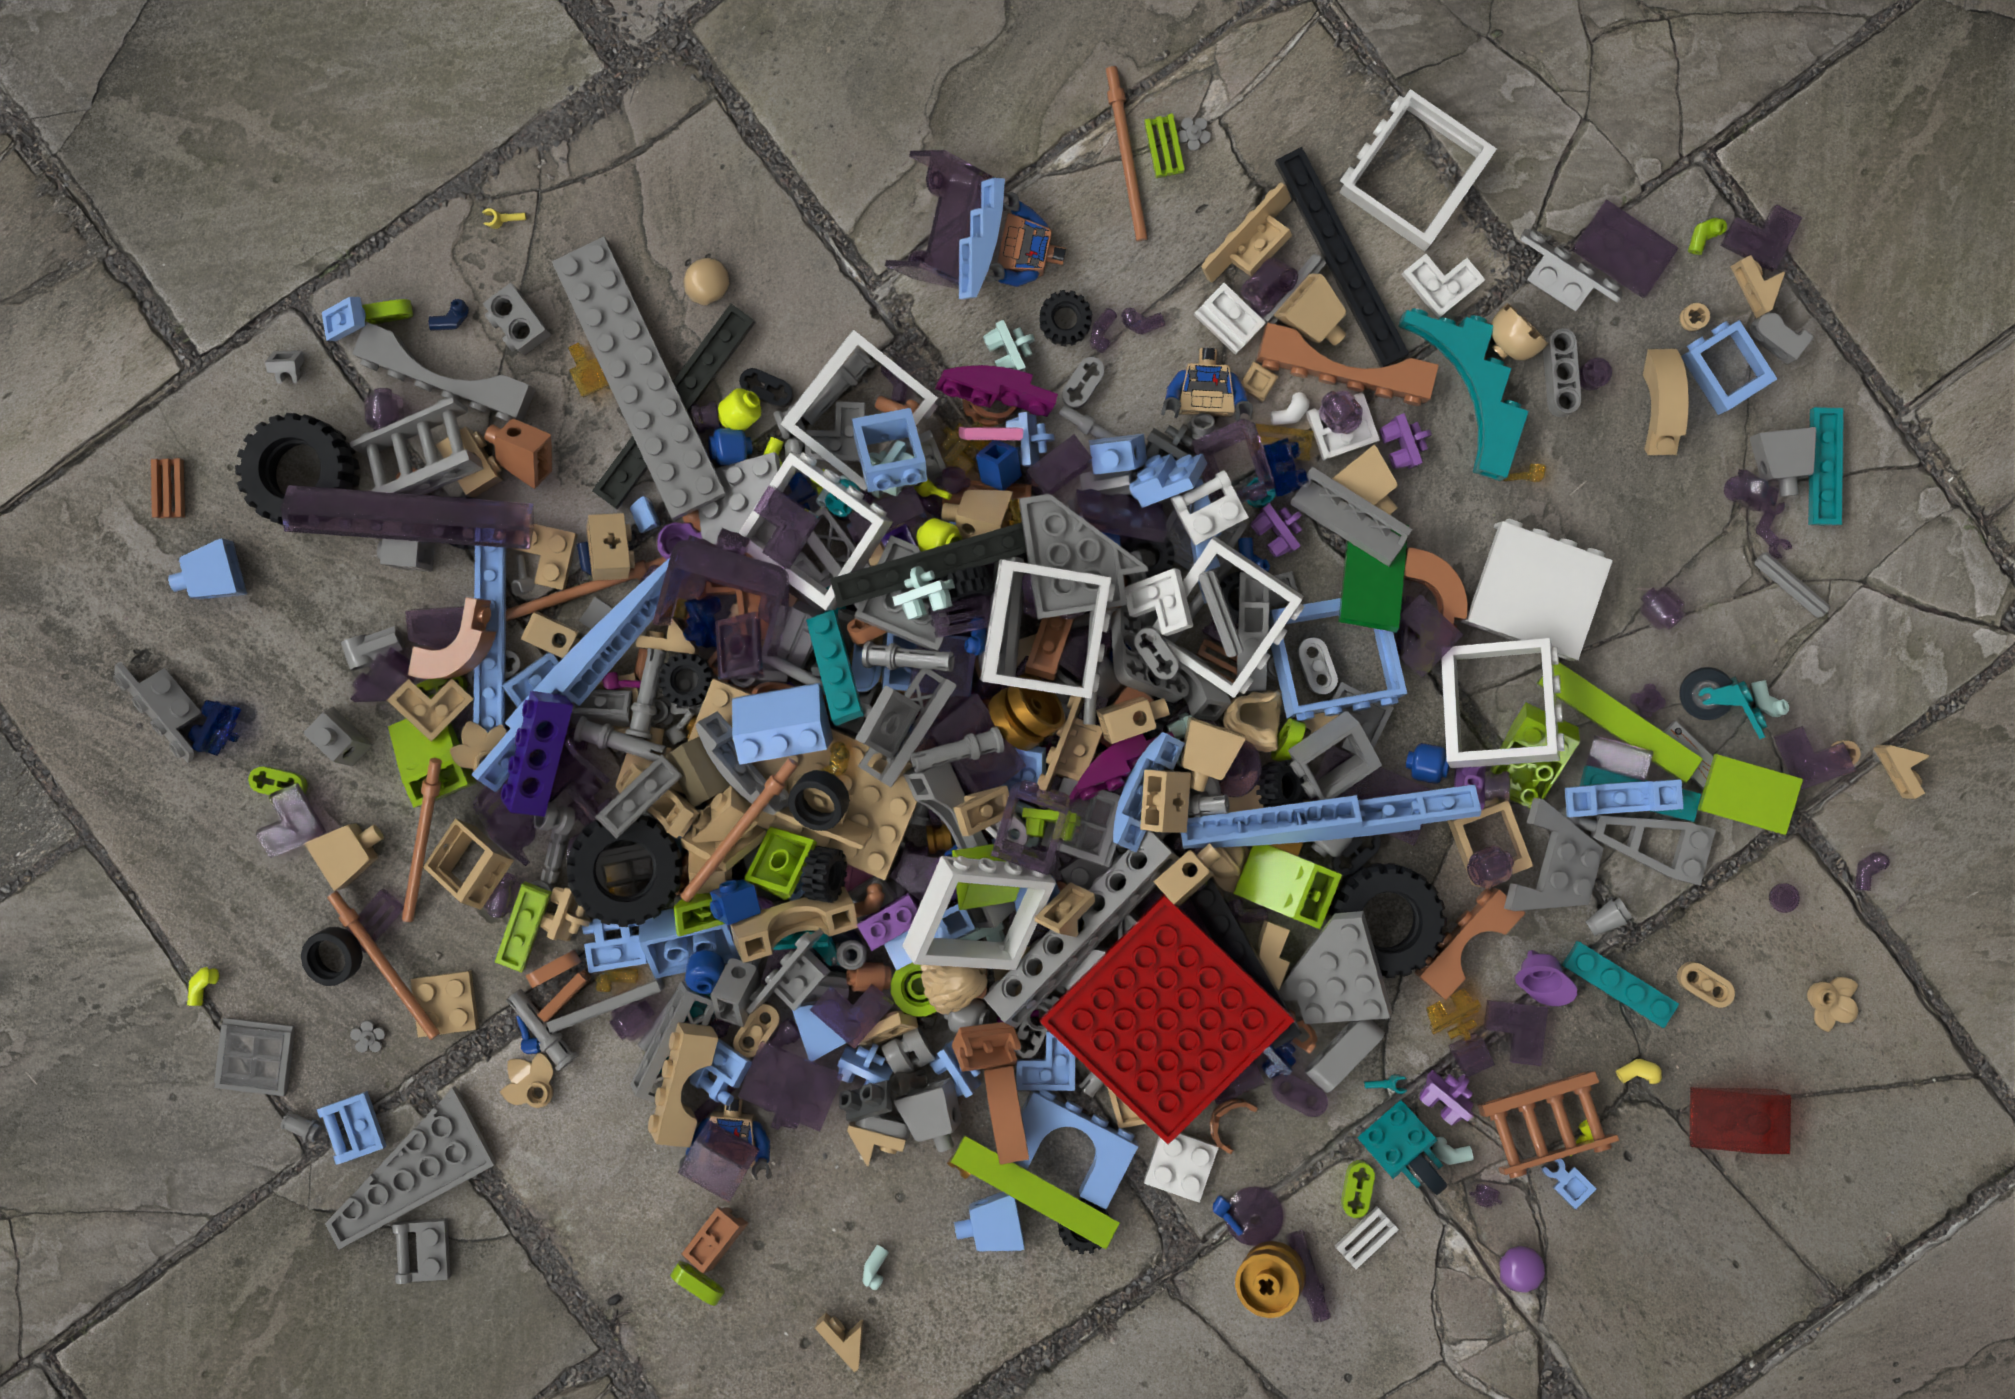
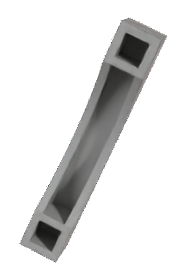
M365 322V326L361 330L352 353L361 359L360 365L375 371H377L378 366L388 370V376L404 381L405 377L416 380L415 386L429 392L432 391L433 387L442 390L441 396L445 398L453 397L457 401L460 398L470 401L469 407L483 413L486 412L487 408L497 412V418L506 422L512 419L523 422L535 393V389L530 385L502 374L488 379L473 381L455 380L437 375L415 359L401 337L368 322Z
M951 763L931 767L919 772H915L912 767L903 774L915 801L927 806L940 817L953 836L958 849L988 845L981 831L971 836H962L953 807L965 802V793L958 782ZM1014 902L966 910L975 928H995L1015 910Z

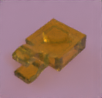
M579 342L568 347L577 365L569 369L583 398L609 386L596 357L588 360L587 354Z

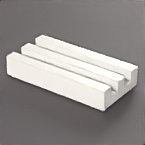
M1376 1206L1334 1246L1357 1269L1399 1229ZM1379 1216L1381 1220L1347 1251L1345 1247ZM1386 1225L1388 1226L1360 1254L1353 1258V1256L1362 1247H1364L1378 1232H1380Z

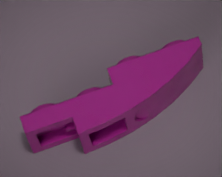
M971 365L943 370L935 387V390L941 391L947 396L965 399L976 406L991 408L993 402L998 400L1007 406H1016L1029 411L1033 415L1048 417L1055 406L1058 396L1057 393L1031 385L1033 374L988 365Z
M1172 731L1169 732V733H1166V734H1168V735L1174 737ZM1142 733L1116 742L1102 752L1090 764L1069 795L1071 802L1080 798L1082 801H1087L1097 796L1099 791L1104 789L1114 791L1125 784L1124 780L1132 771L1142 753L1155 738L1146 741Z

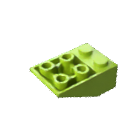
M1525 702L1512 723L1500 749L1547 746L1545 711ZM1564 720L1563 722H1558V734L1563 733L1565 741V751H1559L1560 761L1492 765L1485 779V788L1530 809L1533 798H1545L1579 745V727Z
M407 719L388 726L401 780L413 808L422 806V782L427 777L429 760L431 758L442 760L438 780L441 782L439 795L435 797V801L477 784L475 777L472 775L471 768L460 767L452 759L450 748L460 743L451 722L432 742Z
M1257 845L1251 847L1233 894L1321 929L1342 874L1271 845Z

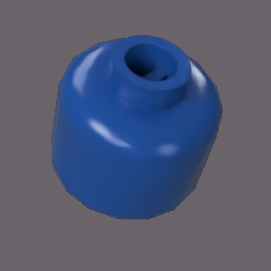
M730 428L716 429L713 436L708 438L710 459H715L716 464L719 466H726L746 460L747 455L752 454L751 437H746L743 430H732Z
M1420 743L1416 746L1415 752H1408L1406 768L1411 769V776L1414 780L1438 784L1442 778L1447 779L1450 766L1447 763L1446 749L1444 747Z
M702 950L692 954L686 966L685 981L687 986L696 993L711 994L725 968L723 958L710 950Z

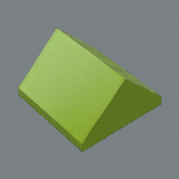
M770 826L744 880L783 900L790 898L803 873V866L806 867L805 858L809 857V851L814 850L817 842L813 839Z
M1000 843L952 850L953 857L963 856L970 859L988 858L993 861L1003 862L1012 860L1019 863L1014 851L1005 848ZM958 882L956 890L959 910L1014 902L1020 887Z

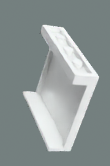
M1512 519L1495 523L1493 528L1497 529L1470 610L1467 611V618L1462 620L1461 623L1512 641L1550 638L1552 647H1558V657L1568 661L1579 660L1613 560L1605 558V553L1600 550L1588 548L1585 551L1577 548L1578 543L1572 540L1560 538V541L1549 538L1550 533L1535 528L1533 531L1522 528L1523 524Z

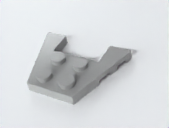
M1533 798L1527 823L1551 831L1536 890L1510 883L1504 909L1523 911L1589 905L1604 848L1545 800Z

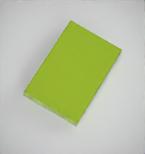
M1714 754L1698 810L1786 835L1803 779Z

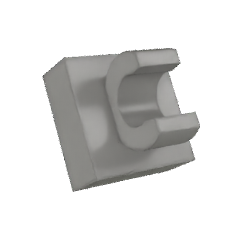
M272 352L265 361L267 373H275L277 383H282L285 379L284 372H287L292 376L293 383H297L301 377L299 368L305 362L303 352Z

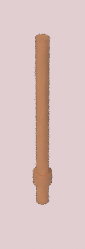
M1111 66L1106 68L1109 91L1107 92L1108 102L1113 108L1136 241H1144L1148 238L1124 108L1126 97L1124 89L1120 86L1117 66Z
M663 557L649 562L643 560L635 563L634 568H630L628 579L589 581L506 609V622L635 578L638 580L647 578L650 573H653L667 560Z
M437 758L429 760L427 777L422 782L421 793L423 794L402 914V920L405 922H412L414 920L435 797L439 795L441 782L438 780L442 760Z
M788 758L776 775L772 774L764 784V790L680 894L684 901L690 902L771 799L775 795L778 796L786 787V780L798 767V763L795 760Z
M338 891L329 895L327 898L339 913L340 917L338 919L345 928L349 927L428 1038L432 1040L440 1034L439 1030L359 921L360 916L355 909L349 908Z

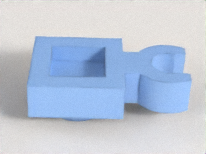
M1561 1158L1554 1160L1558 1165L1555 1172H1551L1547 1167L1543 1166L1541 1168L1542 1172L1547 1177L1555 1178L1558 1181L1553 1188L1575 1210L1596 1190L1575 1167H1572L1567 1172L1565 1170V1163Z

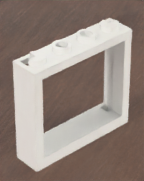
M1410 89L1404 98L1399 95L1389 109L1393 112L1388 121L1385 119L1381 120L1373 132L1377 138L1372 145L1367 142L1356 157L1361 160L1355 169L1352 167L1347 169L1340 180L1344 185L1339 193L1425 252L1497 148ZM1406 110L1476 157L1424 233L1355 186Z
M852 330L780 424L865 491L867 486L864 476L862 478L795 425L857 345L924 398L913 413L915 425L923 417L927 420L938 407L934 403L938 397L855 330ZM908 437V438L897 439V440H900V441L903 442L904 440L909 439V437ZM892 440L884 451L888 453L897 440Z
M804 452L801 454L789 453L733 542L824 610H836L838 606L832 586L829 590L824 588L755 537L757 531L797 469L872 523L838 576L863 569L893 521L886 517L887 512L876 503L870 505L862 499L864 497L862 492L850 485L846 488L839 483L841 478L829 469L823 471L817 467L816 463L818 461L815 458L808 456Z
M1214 536L1183 581L1186 597H1188L1199 581L1198 576L1205 572L1216 554H1219L1289 601L1234 683L1164 637L1181 663L1235 698L1239 691L1245 694L1252 684L1253 679L1249 676L1257 667L1261 670L1271 656L1267 653V650L1272 643L1278 646L1284 638L1287 630L1283 627L1290 618L1295 621L1305 607L1301 604L1304 596ZM1157 619V621L1152 627L1156 628L1161 633L1159 621ZM1146 635L1145 637L1152 643L1156 639L1154 635Z
M1000 559L980 680L982 682L1091 699L1092 692H1097L1100 675L1095 674L1097 662H1102L1105 645L1100 644L1102 632H1107L1110 615L1105 614L1107 602H1112L1115 585L1111 584V577ZM1013 571L1099 585L1082 687L996 674Z
M1550 638L1441 647L1446 756L1450 768L1560 761L1559 751H1565L1564 734H1558V722H1563L1562 705H1556V694L1561 693L1560 676H1554V665L1559 664L1558 647H1552ZM1541 653L1547 746L1462 752L1457 660Z
M941 856L902 946L913 964L1016 970L1038 924L1035 922V916L1046 906L1056 881L1044 865H1037L1036 863L1024 864L1012 860L1003 862L993 861L988 858L970 859L963 856ZM958 882L1028 888L1003 942L934 938Z

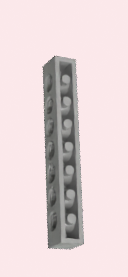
M1146 831L1137 852L1128 849L1126 853L1119 855L1113 861L1112 867L1104 875H1100L1093 881L1092 887L1088 891L1095 894V903L1077 920L1078 924L1084 921V928L1078 933V936L1063 935L1050 929L1042 938L1032 943L1030 951L1020 960L1016 970H1009L1001 980L991 985L989 993L984 997V1000L1005 1024L1017 1028L1156 886L1153 881L1180 857L1160 836L1153 831ZM1147 858L1146 865L1139 869L1140 861ZM1123 879H1126L1124 888L1118 891V884ZM1105 900L1104 908L1098 912V904ZM1063 942L1062 951L1056 954L1057 946ZM1042 963V971L1036 975V968ZM1020 984H1022V990L1020 994L1016 996L1015 990Z

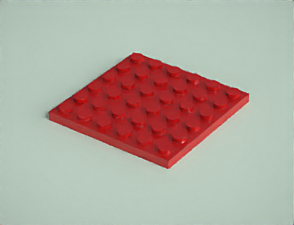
M1165 894L1039 1020L1051 1034L1168 1145L1295 1021L1294 1017L1182 909L1174 905Z

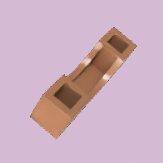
M1492 887L1490 890L1487 888L1481 892L1476 898L1477 905L1471 911L1466 910L1456 921L1458 924L1451 933L1446 932L1444 934L1443 943H1438L1436 950L1439 952L1434 959L1429 957L1425 961L1427 965L1421 970L1417 969L1415 971V974L1443 999L1447 1000L1466 979L1461 967V954L1466 943L1473 936L1482 932L1494 931L1506 935L1524 916V911L1504 909L1507 896L1500 889Z

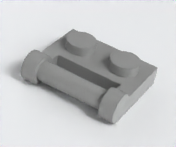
M448 1218L399 1221L392 1224L393 1234H396L398 1272L395 1273L396 1284L448 1280L451 1277ZM408 1232H416L418 1270H410Z

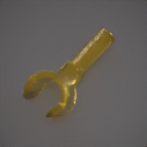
M1530 464L1528 473L1508 474V477L1503 481L1528 480L1539 482L1545 476L1546 466Z

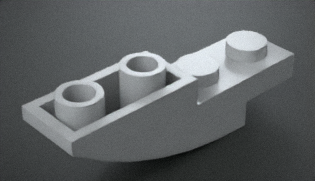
M1240 572L1238 636L1243 652L1237 655V677L1266 637L1269 629V588L1245 572ZM1267 662L1261 670L1256 667L1249 677L1253 679V682L1247 691H1266Z

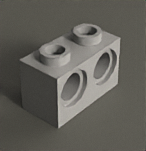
M509 283L482 303L488 310L484 314L495 329L497 327L502 329L505 333L502 339L512 352L517 349V351L525 356L552 335L512 283ZM512 303V311L506 316H501L502 306ZM528 326L530 328L529 335L525 339H519V330L522 327Z
M383 534L382 541L378 543L377 556L380 559V564L385 566L432 572L435 543L418 537Z

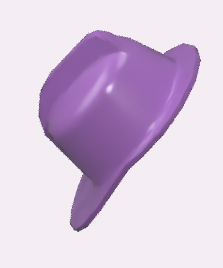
M1534 950L1528 951L1527 958L1522 962L1521 970L1515 976V982L1518 986L1523 988L1533 999L1548 1006H1562L1574 1001L1577 996V987L1563 972L1557 958L1549 954H1539Z

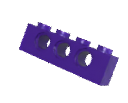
M530 691L529 699L525 700L523 704L522 716L524 719L522 727L518 728L515 735L516 750L514 756H511L509 759V778L501 791V800L510 813L545 817L574 706L564 695ZM548 721L543 729L536 730L541 722ZM540 749L536 757L529 758L534 750ZM533 777L531 783L522 785L527 778Z

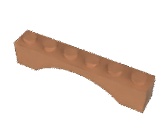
M1267 323L1264 327L1256 362L1262 363V367L1268 370L1279 371V368L1291 370L1290 374L1293 376L1307 378L1308 375L1319 377V382L1329 385H1335L1336 382L1347 384V388L1353 391L1364 392V389L1376 391L1375 395L1378 397L1392 399L1393 396L1404 398V403L1414 406H1420L1421 403L1425 404L1431 399L1439 366L1438 364L1414 358L1382 368L1363 369L1345 366L1318 353L1302 338L1296 329Z

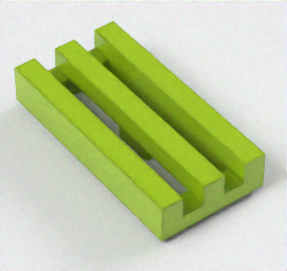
M1173 113L1167 114L1166 117L1158 116L1156 119H1144L1155 178L1184 173L1185 169ZM1163 124H1168L1176 168H1172ZM1153 126L1158 128L1166 170H1161Z

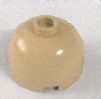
M1506 303L1498 311L1491 323L1493 325L1491 336L1495 342L1492 348L1503 359L1507 356L1521 361L1531 359L1539 354L1549 343L1528 320L1516 313L1517 310L1513 306Z

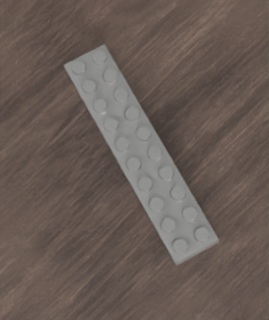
M603 236L551 261L671 518L675 521L727 496L606 238Z

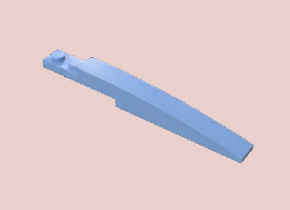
M676 554L671 556L601 619L533 691L564 695L571 703L574 702L580 706L694 570ZM525 700L506 720L505 724L510 727V730L472 773L479 782L494 792H497L509 778L508 763L510 757L515 754V735L518 728L522 727L524 719L522 708ZM548 721L541 722L536 730L543 729Z
M1475 785L1358 800L1357 795L1188 818L1187 833H1181L1183 849L1204 848L1209 843L1214 848L1344 839L1420 830L1421 824L1478 817L1481 815V807Z

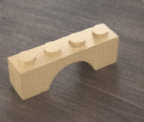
M841 887L842 894L841 896L838 895V900L834 901V903L810 900L807 897H803L761 910L760 914L731 924L734 944L742 962L746 963L772 955L774 947L781 939L796 932L817 931L820 928L828 936H833L858 928L854 903L846 888Z
M678 1022L676 1032L671 1033L669 1039V1049L671 1050L669 1059L664 1061L662 1067V1077L664 1078L662 1087L657 1088L655 1114L650 1116L648 1122V1131L658 1145L691 1147L697 1119L692 1109L681 1102V1091L686 1080L694 1072L712 1065L718 1042V1036L712 1026Z

